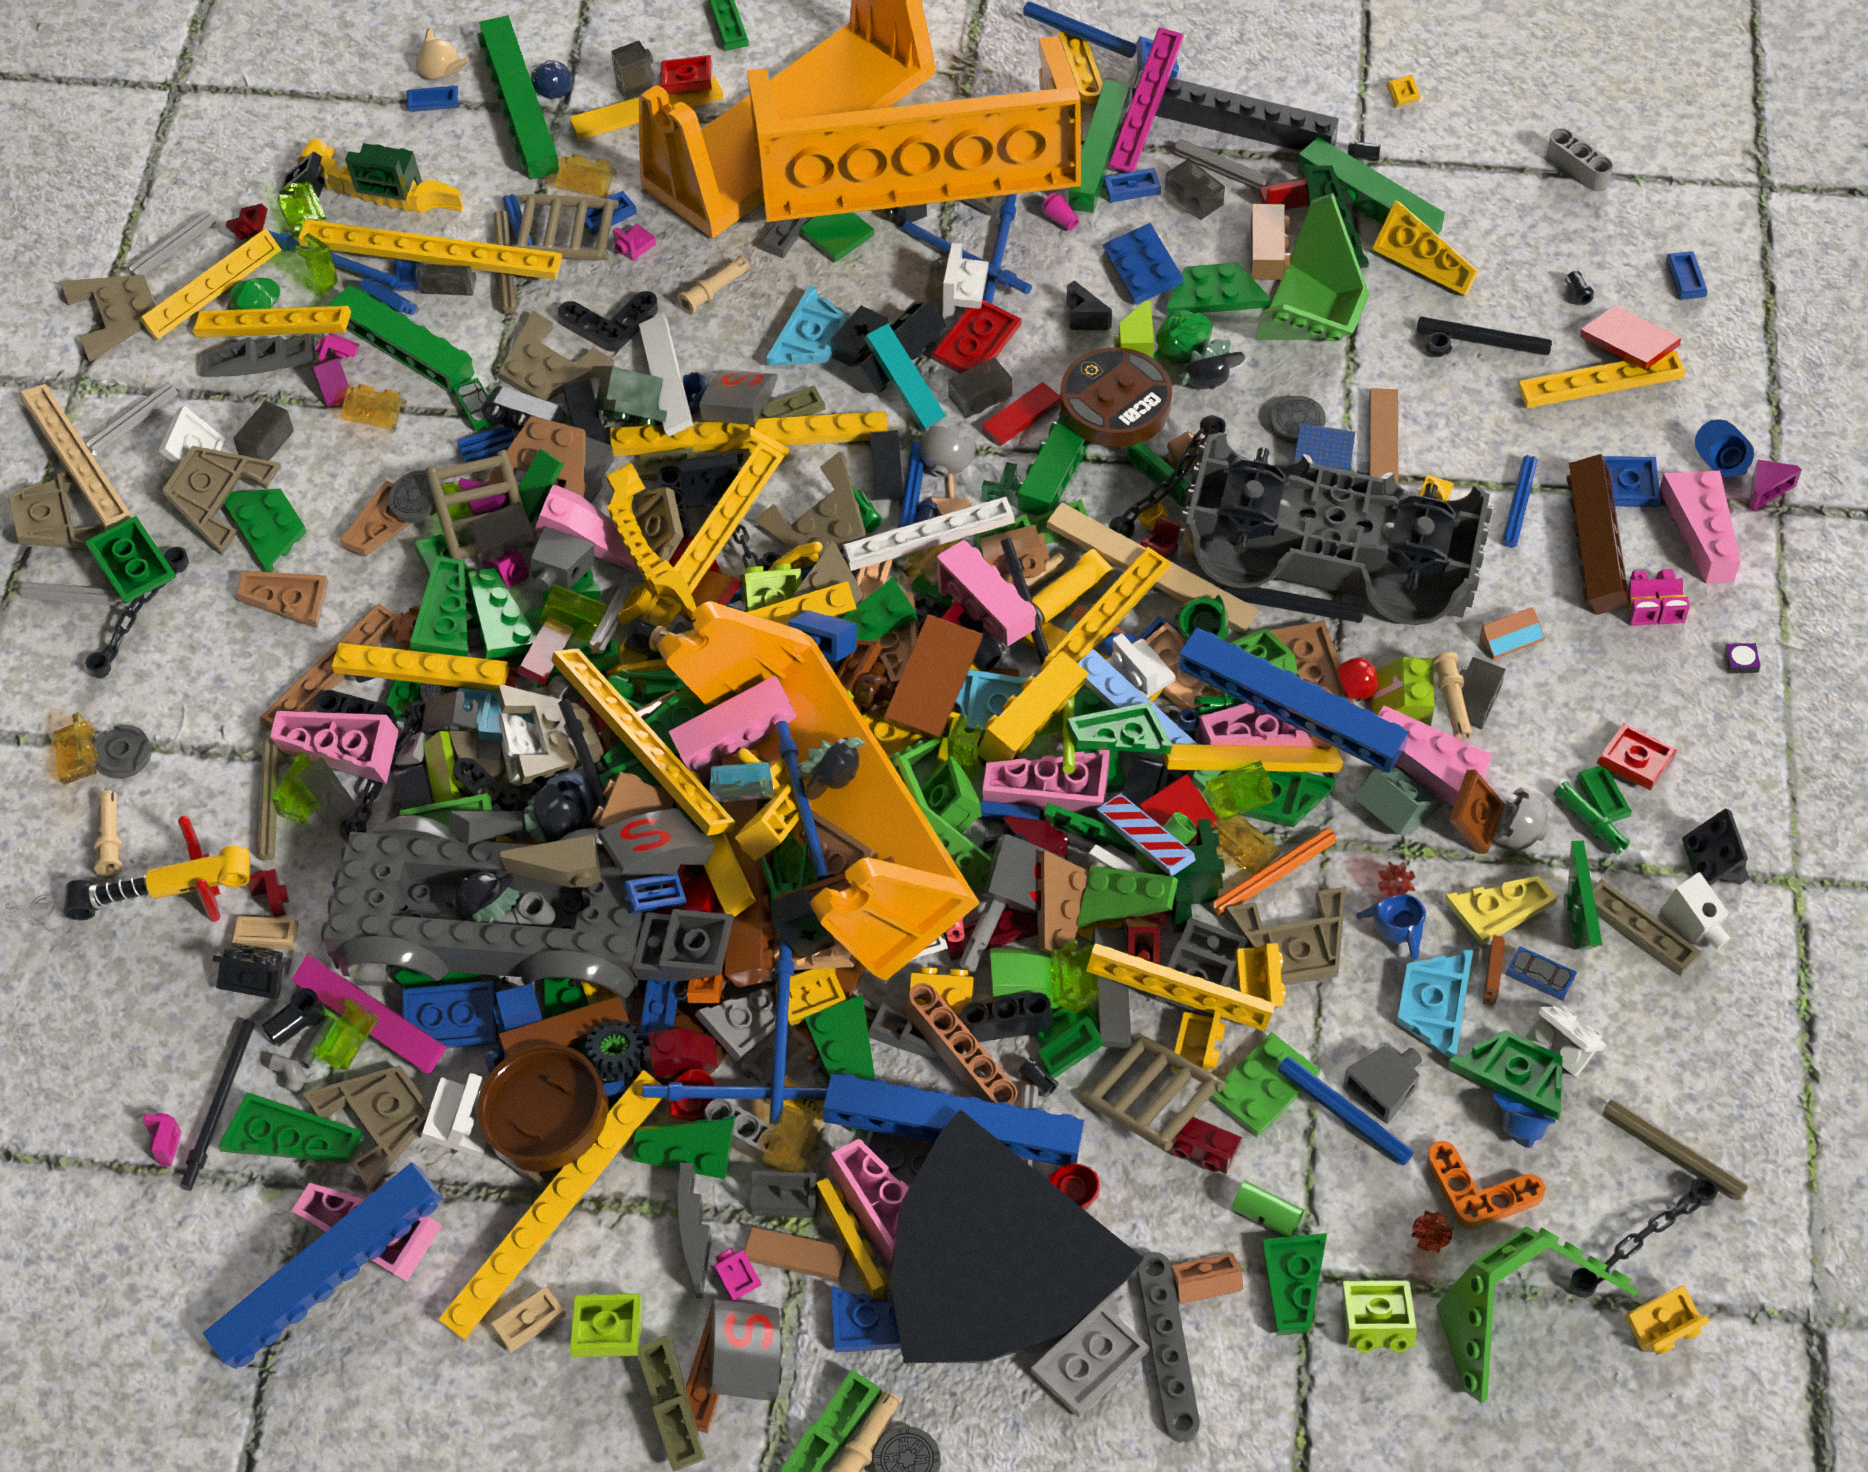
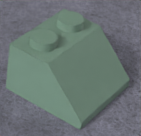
M1392 768L1390 773L1381 769H1373L1354 797V799L1362 804L1360 808L1365 813L1379 818L1384 822L1383 827L1394 835L1411 834L1442 806L1439 800L1399 768Z

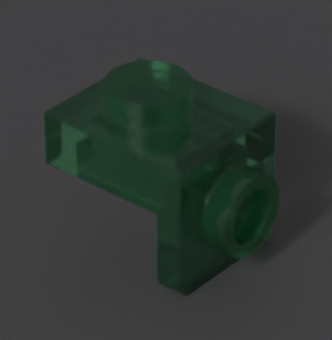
M1006 462L1000 483L983 481V502L1006 497L1010 505L1013 493L1021 481V476L1017 475V464Z

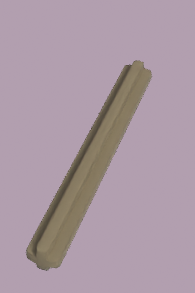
M505 210L495 211L493 217L496 245L511 246L508 214ZM498 272L502 312L505 315L509 313L514 314L516 312L513 274Z
M267 731L262 737L257 848L259 859L263 861L272 860L275 857L279 748L270 738L271 732Z
M1611 1099L1605 1106L1604 1116L1698 1176L1712 1179L1718 1189L1736 1200H1741L1746 1194L1748 1185L1615 1099Z

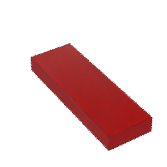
M1041 382L983 423L982 431L999 446H1002L1060 404V395L1047 384Z

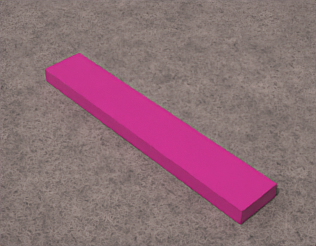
M1161 27L1158 28L1111 155L1108 170L1122 174L1136 170L1183 42V33Z
M307 954L291 979L292 982L301 988L314 990L319 1000L426 1073H432L447 1048L441 1042L311 955Z

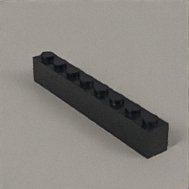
M1141 70L1132 88V99L1142 74ZM1170 77L1155 115L1301 152L1317 137L1334 146L1337 140L1339 118Z

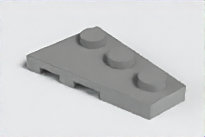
M776 985L752 992L749 996L737 1000L724 1001L721 1005L712 1008L700 1009L695 1014L699 1021L736 1062L775 1031Z

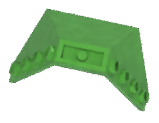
M1334 193L1312 200L1290 259V267L1286 269L1284 278L1280 282L1269 309L1262 311L1255 340L1340 341L1343 336L1354 333L1368 300L1369 292Z
M946 733L942 735V737L948 738ZM928 737L912 747H907L901 753L897 752L889 760L973 892H983L992 858L928 808L911 768L941 744L942 737L940 741Z
M1526 1226L1473 1262L1436 1305L1464 1392L1480 1403L1487 1400L1495 1284L1536 1255L1550 1247L1631 1295L1636 1296L1640 1291L1629 1285L1632 1279L1615 1269L1611 1274L1607 1273L1605 1270L1608 1265L1591 1255L1587 1260L1583 1259L1581 1256L1584 1251L1567 1241L1563 1246L1557 1243L1559 1237L1542 1227L1537 1232Z

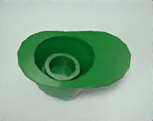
M254 278L241 281L230 292L227 310L271 309L280 296V287L275 281L268 278Z

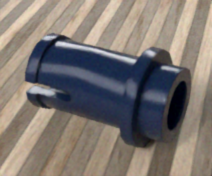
M923 500L916 509L918 513L916 523L937 517L939 513L937 504L931 500Z
M1186 709L1178 714L1176 723L1178 727L1195 741V730L1200 724V719L1195 711Z

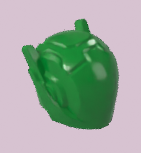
M1186 310L1170 312L1156 334V342L1159 348L1153 353V358L1157 360L1164 356L1177 363H1189L1193 351L1202 354L1209 344L1213 328L1212 323L1199 312L1196 314Z
M1205 595L1195 597L1183 604L1180 615L1174 616L1176 626L1186 641L1189 640L1196 628L1205 632H1211L1223 641L1226 640L1229 634L1227 627L1228 613L1220 595H1217L1215 599Z

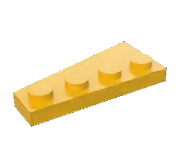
M1395 200L1372 250L1463 295H1467L1479 271L1403 204Z

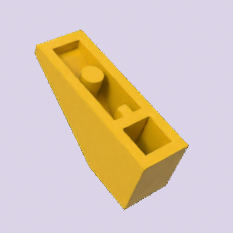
M791 781L735 837L741 849L746 854H749L754 861L781 844L800 819Z

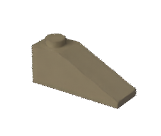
M593 835L500 851L502 862L508 873L570 888L589 887L594 883L602 882L598 849Z

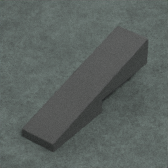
M450 811L449 834L466 844H472L500 835H505L515 842L531 838V833L525 830V819L523 817L524 814H527L525 811Z
M1095 927L1090 942L1091 953L1096 943L1126 954L1125 929ZM1094 974L1096 988L1093 998L1097 1030L1105 1042L1103 1047L1130 1048L1132 1042L1128 985Z

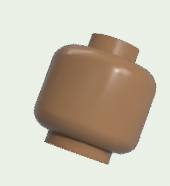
M1187 431L1168 442L1167 449L1169 453L1165 455V458L1171 468H1176L1195 434ZM1192 446L1190 451L1192 455L1194 454L1196 448ZM1197 458L1194 459L1193 464L1188 470V472L1194 469V467L1197 465ZM1185 460L1180 469L1184 470L1189 461Z

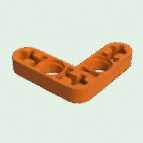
M1438 1141L1432 1144L1427 1157L1428 1166L1457 1222L1464 1228H1479L1533 1208L1540 1204L1543 1199L1545 1185L1542 1179L1536 1175H1522L1478 1191L1454 1145L1446 1141ZM1437 1153H1441L1442 1156H1449L1447 1161L1449 1170L1446 1173L1444 1161L1442 1159L1436 1160ZM1458 1178L1465 1183L1466 1187L1462 1191H1454L1450 1189L1447 1182L1450 1179ZM1528 1186L1529 1189H1536L1534 1196L1529 1192L1522 1193L1524 1187ZM1495 1195H1503L1508 1199L1509 1206L1498 1208L1494 1206L1491 1198ZM1483 1201H1484L1485 1207L1481 1209L1482 1204H1483ZM1466 1207H1469L1471 1211L1478 1210L1476 1217L1473 1218L1471 1214L1465 1215Z

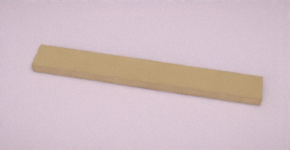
M43 384L19 392L23 404L105 531L132 518V515L47 385Z
M1062 502L1047 521V528L1089 551L1092 549L1096 550L1105 560L1124 570H1127L1146 549ZM1171 562L1170 568L1153 585L1184 603L1202 595L1208 596L1211 599H1215L1217 595H1220L1228 613L1227 626L1243 635L1259 612V609Z

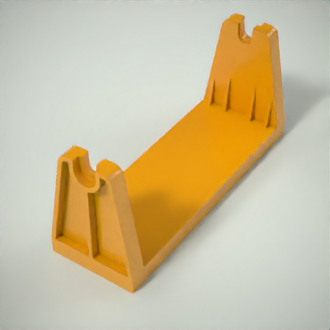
M851 0L850 22L769 80L773 105L780 119L889 108L934 76V55L922 0ZM654 85L639 96V157L642 189L713 239L763 202L751 117L750 95L701 129L693 109L682 101L671 107L668 92L660 86Z
M1059 36L1038 39V53L1042 66L1039 69L1040 91L782 120L773 105L767 68L747 70L752 125L766 221L772 222L1080 187L1081 99Z
M712 601L705 602L692 612L696 619L692 623L697 630L696 634L688 638H681L668 633L659 641L657 648L666 664L709 709L776 675L798 716L788 723L791 738L796 741L799 752L797 755L798 764L809 759L808 751L810 749H821V742L823 740L830 744H835L844 737H859L860 740L866 743V745L861 746L857 750L859 753V768L855 778L848 785L840 789L827 788L819 798L808 800L811 803L810 808L812 811L879 854L876 859L869 857L860 859L845 871V877L851 884L849 888L841 892L825 888L812 899L810 906L826 930L874 976L887 981L980 904V902L814 639L801 630ZM776 731L751 750L756 749L763 759H767L769 763L781 758L778 748L780 743L778 732ZM786 766V767L784 768V770H785L787 776L789 777V773H788L787 766ZM803 780L805 789L809 780ZM801 818L798 820V822L795 824V826L791 829L790 832H794L796 830L799 823L801 822ZM893 856L896 864L881 860Z

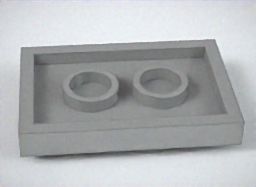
M1101 1302L1031 1367V1373L1080 1418L1149 1352V1346Z

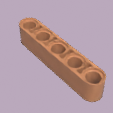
M926 983L914 985L905 1001L904 1011L921 1034L973 1097L997 1104L1000 1102L995 1099L994 1094H999L1006 1099L1005 1103L1013 1105L1017 1098V1089L1011 1080L931 985ZM914 999H922L926 1002L927 1005H918ZM934 1023H942L945 1025L946 1030L938 1029ZM954 1046L962 1047L965 1049L966 1054L958 1053ZM974 1070L982 1071L986 1078L976 1076Z

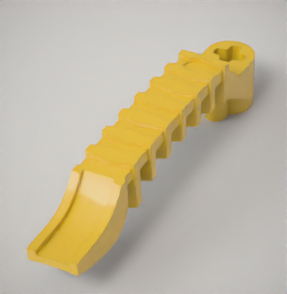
M310 139L297 159L298 164L313 151L322 156L319 176L325 179L327 190L335 189L340 194H350L352 198H363L365 202L373 201L377 202L379 206L384 204L391 206L395 210L396 208H401L405 212L412 210L418 213L433 208H445L462 212L464 208L461 192L458 189L435 180L423 181L418 186L415 180H413L406 201L356 193L348 167L343 165L339 171L336 160H333L336 150L318 139Z
M630 462L605 475L614 493L611 503L606 506L629 556L632 558L636 568L639 569L642 578L646 580L650 590H654L660 599H670L679 603L690 619L694 621L695 617L692 612L696 609V605L686 580L680 573L674 571L667 560L662 562L655 552L653 553L637 524L632 511L633 495L643 491L645 487Z

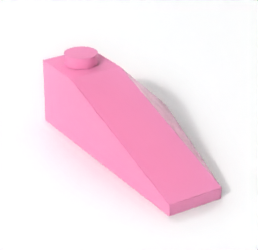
M553 484L539 515L534 532L541 534L546 526L594 543V556L640 574L639 569L636 568L632 558L629 556L612 519L581 495Z

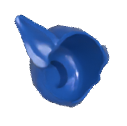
M1409 894L1386 897L1381 902L1356 914L1357 919L1374 917L1375 929L1383 939L1395 944L1407 942L1411 958L1414 960L1418 958L1423 923L1426 919V909L1418 898Z

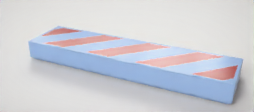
M1121 793L1097 808L1098 816L1168 875L1173 876L1196 861L1194 853Z

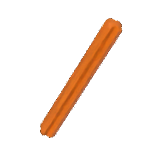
M1329 827L1316 833L1214 899L1211 903L1212 910L1217 916L1225 915L1226 907L1242 904L1336 842L1335 833Z

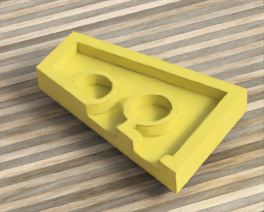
M1540 876L1504 882L1502 886L1484 889V887L1475 888L1470 893L1457 895V892L1446 894L1445 902L1481 946L1491 941L1493 935H1502L1555 905L1557 901L1556 895Z

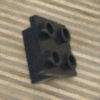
M735 453L680 461L687 508H699L718 504L739 473L737 455Z
M1723 809L1682 837L1693 874L1696 875L1700 872L1709 886L1719 879L1740 885L1750 879L1746 870L1748 857L1731 810Z
M235 945V948H224L223 952L213 954L212 959L214 962H220L216 989L277 999L280 994L283 968L290 966L292 959L283 957V952L275 950H265L264 953L254 952V947L249 945Z

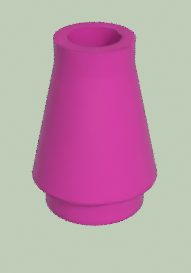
M1052 193L1041 205L1045 216L1064 226L1068 231L1074 229L1080 221L1062 195Z

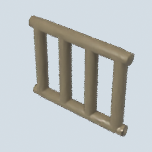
M544 194L522 195L525 205L517 244L512 247L561 253L562 258L608 261L609 254L606 248L613 210L618 208V200ZM535 205L551 206L543 246L527 245ZM561 206L577 207L569 248L554 247ZM587 208L603 209L596 249H580Z
M506 450L499 451L497 456L437 470L434 466L425 469L445 541L452 559L462 560L463 558L524 544V547L534 546L528 519ZM497 467L501 469L504 482L444 495L440 480ZM508 493L512 508L456 521L451 520L447 506ZM516 519L520 534L459 548L455 532Z
M1137 1033L1133 1037L1134 1044L1090 1092L1084 1091L1081 1094L1080 1100L1167 1152L1172 1147L1173 1143L1171 1140L1215 1091L1221 1092L1224 1089L1225 1082L1147 1036ZM1144 1050L1156 1056L1154 1061L1114 1105L1101 1099ZM1167 1064L1180 1070L1137 1119L1124 1113ZM1191 1077L1204 1084L1161 1133L1148 1127Z

